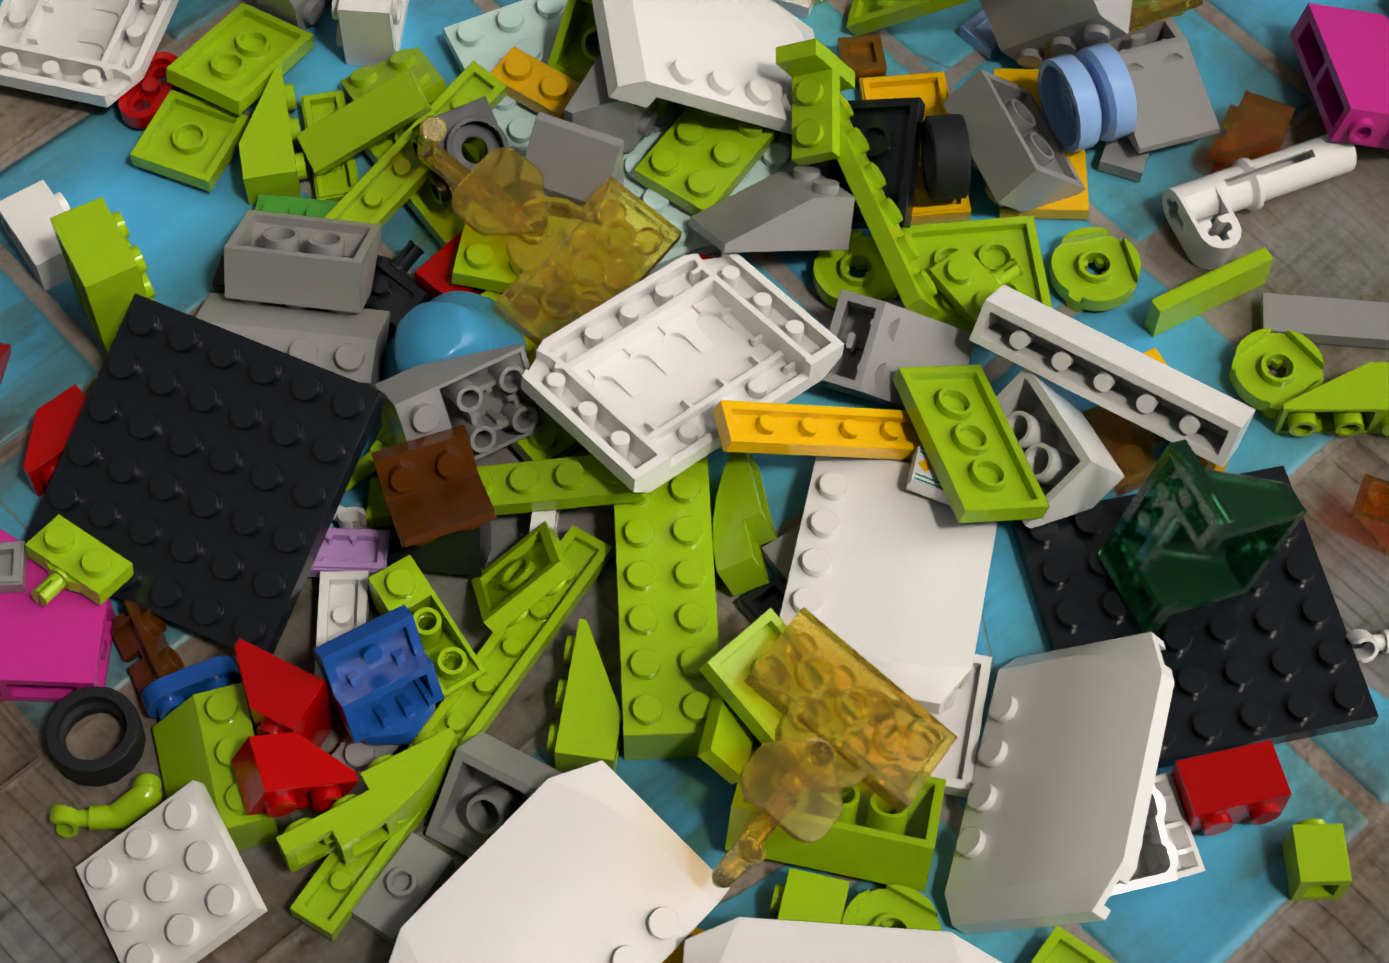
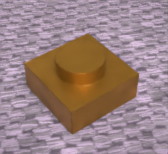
M880 34L838 38V58L855 72V81H859V78L886 76L887 65Z

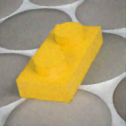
M514 46L491 72L493 76L507 85L508 97L537 113L542 112L565 120L564 109L581 84Z

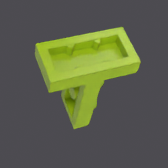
M816 38L776 47V64L792 77V160L799 166L840 158V92L855 89V72Z

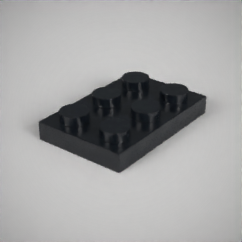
M920 97L848 100L854 113L849 119L853 127H857L862 132L870 147V150L865 153L870 163L873 162L879 168L886 180V185L882 187L886 198L893 200L902 214L903 221L898 224L900 228H910L925 104ZM837 159L829 160L827 179L839 182V187L853 195ZM855 200L851 229H869Z

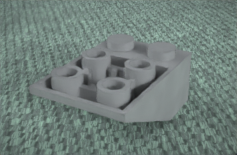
M1169 14L1132 22L1129 24L1128 35L1108 42L1120 54L1127 66L1134 86L1137 101V121L1134 131L1127 137L1139 154L1219 133L1220 127L1189 43Z
M841 289L829 331L844 343L842 357L823 380L817 384L818 386L906 410L893 382L899 367L968 365L975 343L969 340L971 332L885 301Z
M521 343L417 365L374 385L375 389L387 395L382 409L395 445L464 425L476 461L549 427L544 410L521 389L522 375L526 369L528 371L530 369L524 346Z

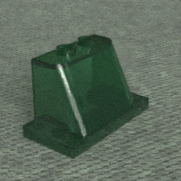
M1184 439L1169 443L1098 553V557L1142 631L1147 633L1160 629L1170 615L1247 593L1307 511L1293 489L1284 482L1205 469L1187 440Z

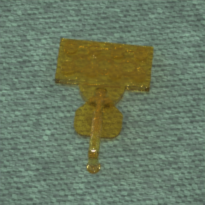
M433 115L427 116L420 123L417 149L418 158L455 188L451 202L457 217L482 236L507 235L505 249L510 265L519 276L496 300L493 311L538 347L546 337L645 279L680 240L682 231L611 176L581 207L564 198L545 197L541 170L518 151L506 147L494 149L471 171L439 146V142L444 139L447 133L446 124L441 118Z
M805 607L794 616L744 679L748 686L776 708L782 716L775 729V742L762 744L741 771V790L747 800L759 810L714 868L711 875L712 883L718 888L729 887L753 865L762 863L766 857V850L763 844L777 826L799 842L814 843L819 841L828 833L843 811L841 793L849 791L860 781L897 812H903L912 803L958 738Z

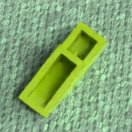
M731 452L717 491L713 516V551L716 570L733 596H737L769 583L760 545L778 539L759 465L751 453Z

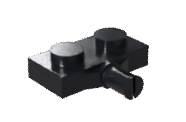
M412 240L408 241V244L394 260L377 255L372 290L366 302V305L371 309L390 311V324L397 328L401 319L413 307L432 300L428 293L416 285L407 273L420 256L425 253Z

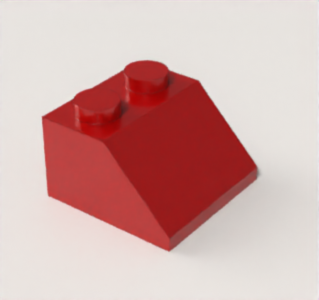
M239 638L234 648L257 734L268 735L297 732L321 748L336 724L326 681Z

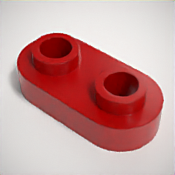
M156 52L144 79L118 99L122 119L127 125L139 129L147 128L170 90L180 91L181 88L167 82V80L159 81L167 78L166 68L178 58L176 55L169 52Z

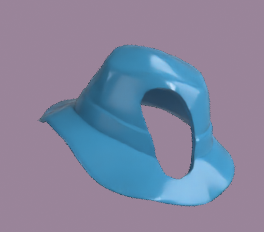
M466 291L446 292L436 296L429 302L416 305L401 319L396 328V335L390 341L384 355V380L417 365L520 343L524 346L527 355L525 340L519 326L508 310L493 299Z

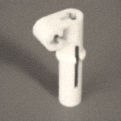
M1327 133L1252 160L1245 157L1238 158L1229 168L1166 189L1162 196L1164 214L1190 261L1201 269H1217L1226 263L1241 238L1242 229L1234 212L1243 209L1257 211L1263 207L1266 201L1351 172L1355 169L1357 163L1354 144L1331 141Z

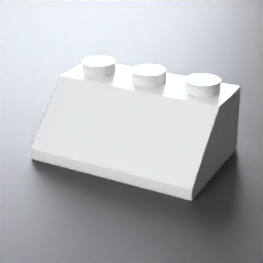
M1024 368L996 396L1050 505L1043 519L1022 520L1026 527L1034 528L1092 509L1125 477L1065 388Z

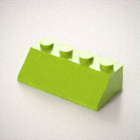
M753 740L745 778L737 782L732 801L725 850L887 885H904L917 891L925 892L935 849L946 779L832 756L806 781L797 786L762 743L758 740Z

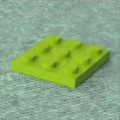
M1034 215L911 225L910 228H901L903 234H907L913 240L920 253V257L915 259L920 271L924 270L929 275L931 267L963 246H966L979 262L991 271L1001 267L1010 261L1011 258H1015L1017 263L1021 264L1024 273L1006 284V286L1052 308ZM937 289V294L933 298L940 312L931 318L972 333L973 328Z

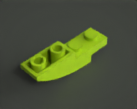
M449 727L440 733L438 731L428 732L419 737L412 747L395 756L387 754L377 758L368 766L367 770L360 773L364 793L360 795H346L337 800L327 812L313 819L302 818L290 824L285 829L284 834L276 837L282 857L290 872L293 873L336 850L339 851L343 861L348 866L372 852L400 831L432 799L445 781L458 748L457 737L453 728Z

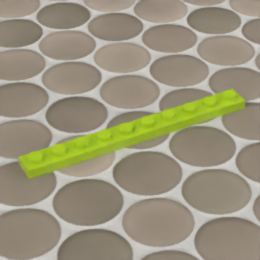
M572 525L560 541L572 573L567 578L564 586L554 595L544 596L529 608L525 618L517 625L507 626L497 635L491 634L476 655L486 669L487 674L443 699L432 717L408 748L412 747L414 742L422 735L432 731L440 733L449 727H452L456 734L458 747L481 731L485 733L613 557V547ZM444 782L432 799L409 823L372 852L346 866L338 850L330 853L291 905L290 911L292 916L334 941L352 917L351 912L437 800Z

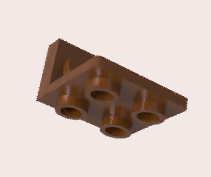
M464 425L371 453L382 494L402 547L426 545L433 542L437 537L460 530H474L485 522L496 519L494 507L478 474L469 436Z

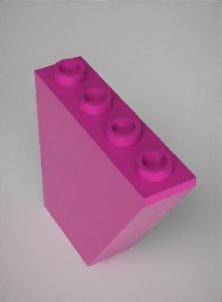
M1308 3L1289 36L1330 140L1389 149V19L1382 14Z
M0 529V542L20 541ZM28 557L26 592L0 594V701L58 703L75 690L95 686L106 687L113 643L111 633L113 628L112 621L116 617L110 599L108 598L100 606L82 593L63 589L47 606H41L40 602L37 603L31 596V590L43 582L49 574L44 567Z

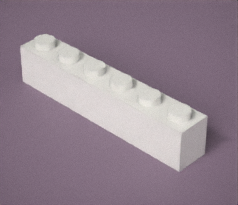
M1002 285L985 299L969 338L970 341L1222 468L1237 450L1256 409L1006 285Z

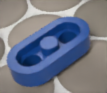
M217 656L153 681L143 689L141 699L148 716L162 720L193 694L240 683L241 675L232 657Z

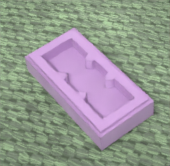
M329 528L308 577L320 578V571H368L370 577L385 569L391 548L392 538L390 530Z

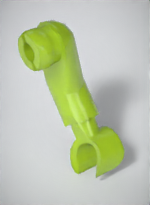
M152 773L139 774L133 782V788L112 804L91 805L89 809L76 810L66 805H53L50 808L49 820L51 823L56 824L55 831L57 834L66 839L76 836L79 827H89L90 831L127 829L160 804L162 799L161 780Z

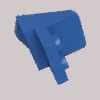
M405 604L314 648V656L318 668L326 681L334 708L355 744L360 741L369 745L410 744L432 717L435 711V703L444 699L433 662L424 652L413 614Z

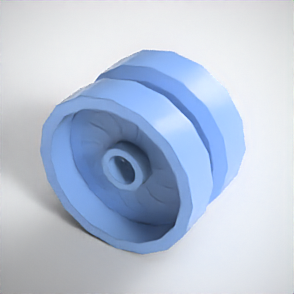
M1101 42L1081 48L1076 56L1065 53L1045 59L1042 62L1038 73V94L1043 115L1064 151L1075 153L1093 147L1099 139L1110 142L1129 136L1134 131L1137 121V101L1134 86L1127 66L1120 54L1110 44Z

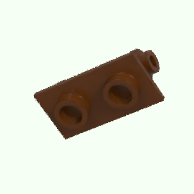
M126 600L124 604L128 613L120 614L113 619L111 633L125 661L130 663L138 656H142L141 660L128 668L141 697V693L147 685L161 677L182 670L185 666L178 653L169 646L163 634L167 631L162 617L151 613L153 612L151 608L143 610L138 604Z

